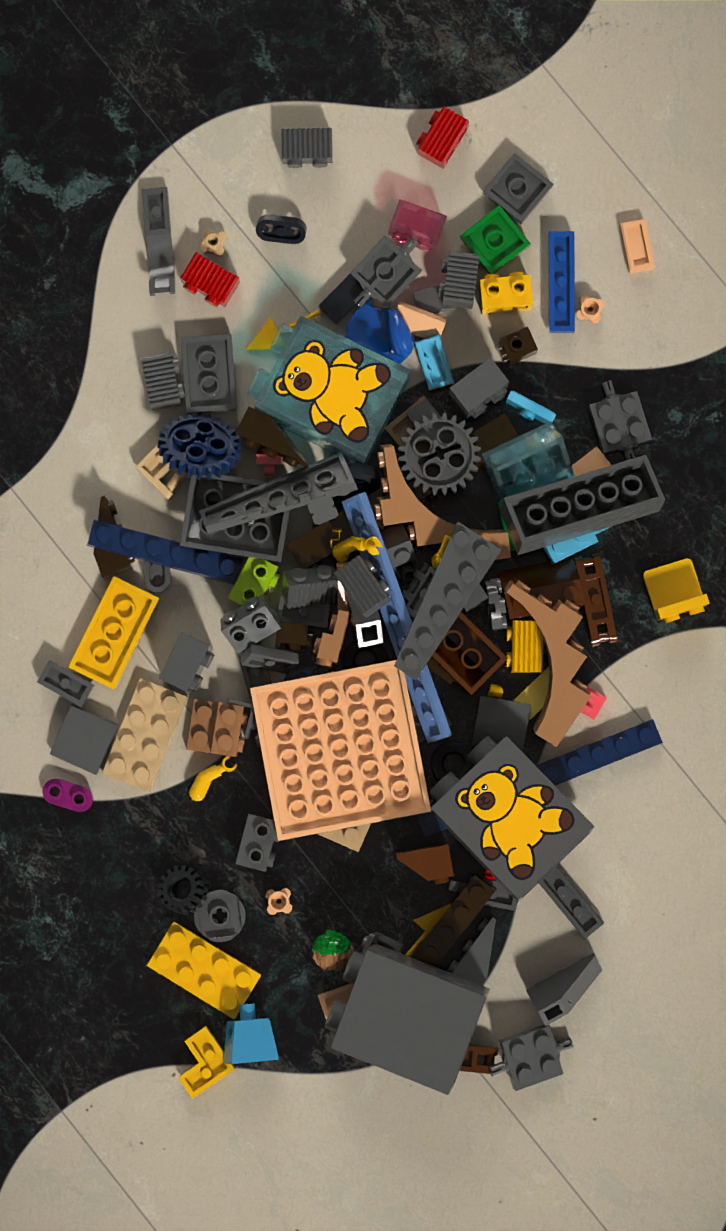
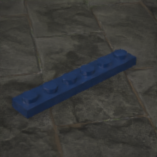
M93 520L87 543L89 547L233 585L237 581L242 561L240 558L214 551L180 546V542Z

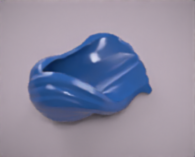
M367 300L362 307H359L347 323L345 343L348 348H359L384 364L397 365L402 363L411 354L414 347V336L397 310L378 308L371 304V300Z

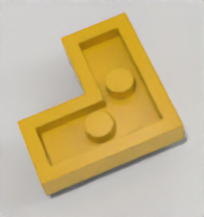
M207 1026L184 1041L199 1063L180 1075L178 1079L190 1097L194 1099L235 1070L233 1064H224V1051Z

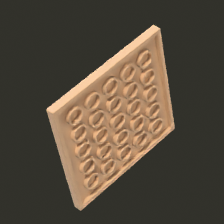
M396 660L250 688L278 841L431 812L404 672L394 666Z

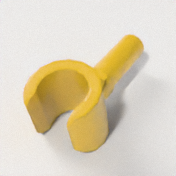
M448 535L444 536L438 553H435L431 559L434 569H437L450 540Z
M491 683L487 696L501 699L503 695L502 686Z

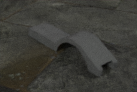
M168 188L142 189L145 237L149 259L150 296L163 292L175 294V264L171 237Z

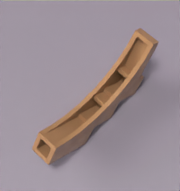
M391 444L380 445L381 452H377L379 468L383 467L384 477L380 478L382 492L386 493L387 496L377 497L378 504L374 505L376 520L380 519V523L383 526L411 522V525H407L408 536L416 546L442 543L445 535L451 537L456 524L447 522L433 514L416 498L406 484L398 466L394 446ZM469 528L501 549L495 560L511 558L508 532L503 529L478 530Z
M510 580L504 589L521 603L534 618L543 635L548 652L550 670L548 692L543 709L532 729L535 734L557 747L591 697L588 691H586L587 685L576 678L573 682L571 681L587 658L582 651L584 647L572 639L567 642L583 616L578 612L580 607L569 600H566L564 603L558 599L552 608L553 602L541 594L537 598L529 593L531 590L529 586L519 580L516 584Z

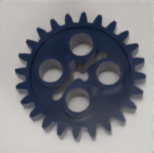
M188 413L186 419L178 415L177 421L170 419L169 425L164 424L163 431L159 433L157 448H159V456H163L162 462L170 463V470L178 468V475L186 472L187 478L194 474L198 480L201 479L202 475L211 480L212 474L220 478L221 472L228 474L230 468H235L240 456V437L235 436V429L228 430L229 423L221 425V418L213 421L211 420V414L206 418H202L201 413H198L197 417H193L191 413Z

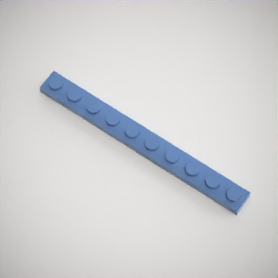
M364 492L342 501L353 535L365 539L377 537L383 548L375 546L380 553L378 555H372L367 550L359 552L364 560L369 558L377 569L374 575L378 581L383 579L391 590L388 595L392 601L380 608L398 658L412 626V621L367 494ZM427 664L417 680L405 674L407 687L427 743L451 736L452 733Z

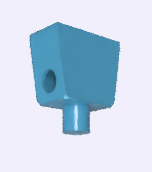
M255 1003L239 1005L240 1020L227 1022L224 1064L279 1060L269 1018L256 1019Z

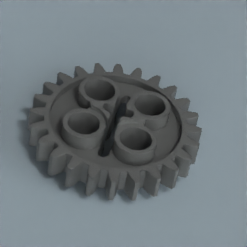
M445 412L441 419H438L436 413H433L432 420L430 421L423 415L422 424L416 420L413 421L415 430L406 428L409 438L401 437V441L406 444V446L398 447V451L405 454L398 458V462L406 463L401 468V472L409 471L406 480L409 481L414 478L413 487L417 488L420 484L423 485L424 494L428 488L432 489L433 496L440 489L443 496H446L448 488L455 494L457 492L456 485L459 484L462 488H465L464 479L473 480V476L469 472L478 471V467L473 464V462L481 461L479 456L474 455V453L481 451V447L473 446L478 441V437L470 438L469 435L472 433L473 428L464 430L466 421L463 420L457 424L456 415L450 421L447 420ZM443 432H449L453 435L454 440L449 444H445L440 441L439 436ZM422 441L430 446V450L424 454L419 453L415 448L416 444ZM457 444L461 446L460 449L445 453L443 460L435 457L423 464L418 463L421 459L434 456L436 449L444 452ZM453 455L460 456L463 459V465L460 467L451 466L449 463L450 457ZM429 465H436L440 473L436 477H430L426 474L425 469Z

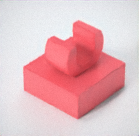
M258 449L256 464H264V476H275V465H282L283 457L277 455L274 459L262 453L263 449Z
M588 687L586 691H588L591 697L581 710V713L595 720L607 697Z

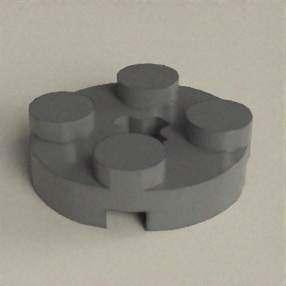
M500 578L484 581V589L488 596L487 610L491 629H506L505 600L501 594H498L502 593Z
M211 891L205 895L207 897L206 901L201 900L200 903L203 906L195 908V925L199 932L211 941L225 942L231 940L241 932L245 924V907L239 897L229 891ZM218 908H221L222 912L227 913L223 923H218V919H213V914L217 913Z

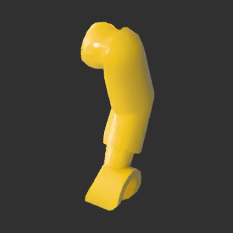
M351 536L335 545L332 553L336 560L342 563L347 561L349 553L355 550H367L372 555H378L380 553L375 546L382 548L383 546L377 537L365 539Z
M226 756L221 764L213 765L197 775L189 791L193 801L203 800L212 780L220 777L221 773L235 770L237 763L232 768L225 766V761L231 756Z

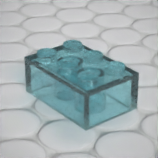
M551 421L482 454L494 492L501 502L505 497L575 476L563 437Z

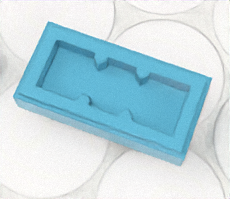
M440 334L416 341V348L429 391L453 384V376Z
M511 391L506 400L507 404L521 411L520 415L531 421L535 418L551 426L556 416L554 412L515 391Z

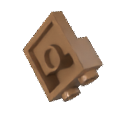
M339 610L338 615H332L329 630L333 632V635L322 633V638H316L313 652L317 654L316 664L318 666L332 668V664L338 665L349 621V612Z
M194 699L186 750L237 757L238 752L243 753L245 738L241 737L242 727H247L249 712H244V706Z

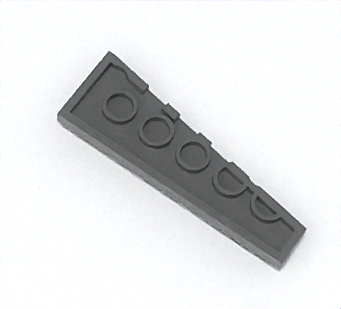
M342 452L312 463L307 468H300L202 509L199 513L209 534L338 495L345 496L358 488Z
M460 522L454 528L394 665L414 680H417L501 552L500 548Z

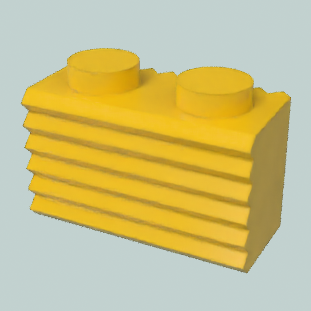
M513 620L511 626H507L506 640L511 642V652H506V657L508 658L506 660V667H511V673H542L543 635L535 621Z

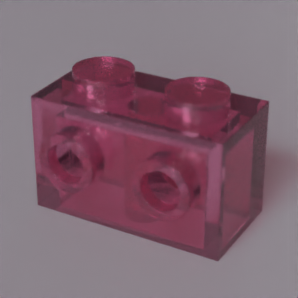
M399 199L389 226L388 235L401 243H405L412 236L419 242L416 246L418 249L435 251L447 216Z

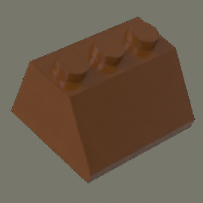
M573 557L565 558L553 565L548 561L498 571L508 621L532 617L526 608L504 589L510 580L515 584L518 580L531 588L529 593L537 598L540 594L553 602L552 608L558 599L564 603L566 600H569L578 607L585 605L581 580Z
M462 612L432 655L471 695L508 659Z
M447 843L396 852L397 859L426 880H432L434 885L449 882V877L454 876Z

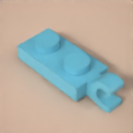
M608 528L543 548L553 565L597 543L596 534Z

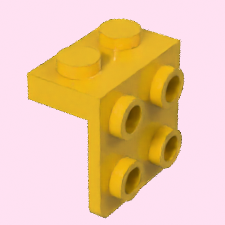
M688 558L645 571L643 574L657 621L664 619L665 623L680 619L679 614L688 611L690 616L705 611L704 606L710 604L707 594H702L693 563Z

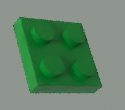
M500 205L460 235V239L471 253L480 255L479 263L488 274H495L531 245Z

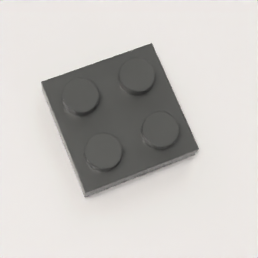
M514 153L486 186L482 194L497 206L500 205L508 215L522 225L554 184Z

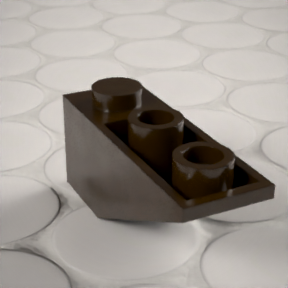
M249 406L235 432L236 435L243 439L241 443L253 450L259 447L263 449L262 453L275 459L277 455L283 457L282 461L290 466L296 467L299 464L307 468V461L280 423L269 414Z
M102 496L100 499L98 521L123 527L122 524L117 525L114 515L118 513L113 500L108 501L105 496ZM94 548L93 554L103 579L106 580L133 570L131 563L135 562V558Z

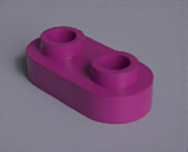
M61 779L47 781L42 790L43 797L47 802L76 812L88 810L94 800L93 794L88 788ZM55 786L60 790L59 795L56 797L51 794V789ZM78 794L84 797L82 804H78L75 801V797Z

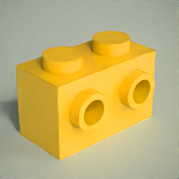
M512 272L508 277H499V274L485 275L484 279H480L479 292L482 314L532 310L533 295L530 274L524 275V272Z

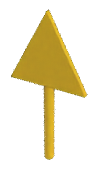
M319 309L279 331L270 317L246 350L287 349L281 335L320 315L322 310Z
M452 903L413 920L425 931L406 953V956L410 957Z

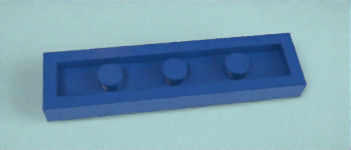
M549 231V333H574V231Z

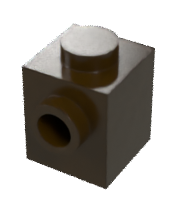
M528 326L500 338V346L497 347L501 360H506L509 366L537 354L538 351Z

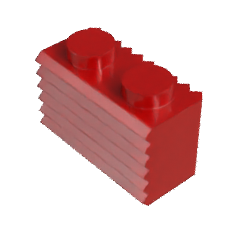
M443 106L440 112H434L429 121V124L432 125L428 133L422 132L416 143L419 146L418 155L442 169L445 168L469 127L468 119L456 114Z
M195 252L180 277L181 282L184 283L183 288L194 295L197 292L206 296L204 300L214 307H218L219 304L226 307L240 283L237 275Z

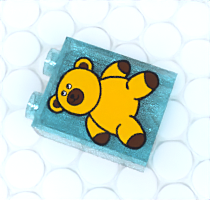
M301 315L294 328L283 323L270 351L280 355L272 372L270 373L260 368L249 387L247 396L257 400L254 408L269 414L280 423L283 429L334 454L342 452L347 461L367 464L410 380L411 370Z

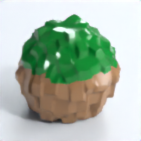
M326 930L324 934L319 935L315 940L312 958L325 972L332 970L341 971V969L346 968L354 948L346 936L336 931Z

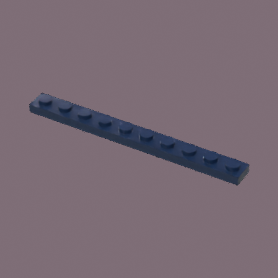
M652 719L538 764L536 767L554 785H558L663 742ZM432 812L416 815L424 837L447 829Z

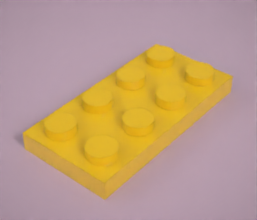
M113 576L68 668L115 690L160 598Z
M176 921L172 923L147 964L154 971L234 1020L240 1011L239 1005L245 1003L262 975Z

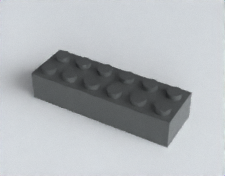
M643 455L503 498L500 512L516 552L520 555L659 512L665 498L647 455Z

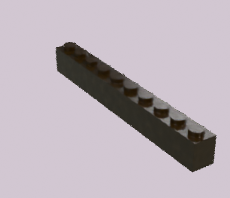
M505 413L469 435L470 438L478 437V441L473 446L481 447V451L474 453V455L481 458V461L473 462V464L477 467L482 466L485 469L496 462L495 457L504 453L507 456L518 449L516 444L521 439ZM457 444L444 452H439L430 459L439 457L440 460H443L445 453L460 449L461 446ZM453 455L449 459V463L453 467H460L464 463L463 459L458 455ZM429 465L425 472L430 477H436L439 475L440 470L436 465ZM409 471L403 474L406 484L423 505L431 501L430 496L433 495L432 489L428 488L424 494L423 485L420 484L417 488H414L415 479L406 480ZM473 471L469 472L472 476L475 475ZM381 488L367 496L373 514L374 505L378 504L377 497L387 496L386 493L382 492ZM441 489L437 490V492H439V494L442 495ZM345 510L338 513L339 515L336 518L318 525L287 544L289 551L300 568H316L322 565L321 562L329 557L331 561L335 560L336 558L332 553L334 546L354 536ZM380 519L376 520L379 531L388 527V525L383 526L380 523ZM335 528H342V529H341L342 531H340V540H332V548H331V546H330V541H331V539H337V538H339V531H338V532H335V531H332V530L335 529Z

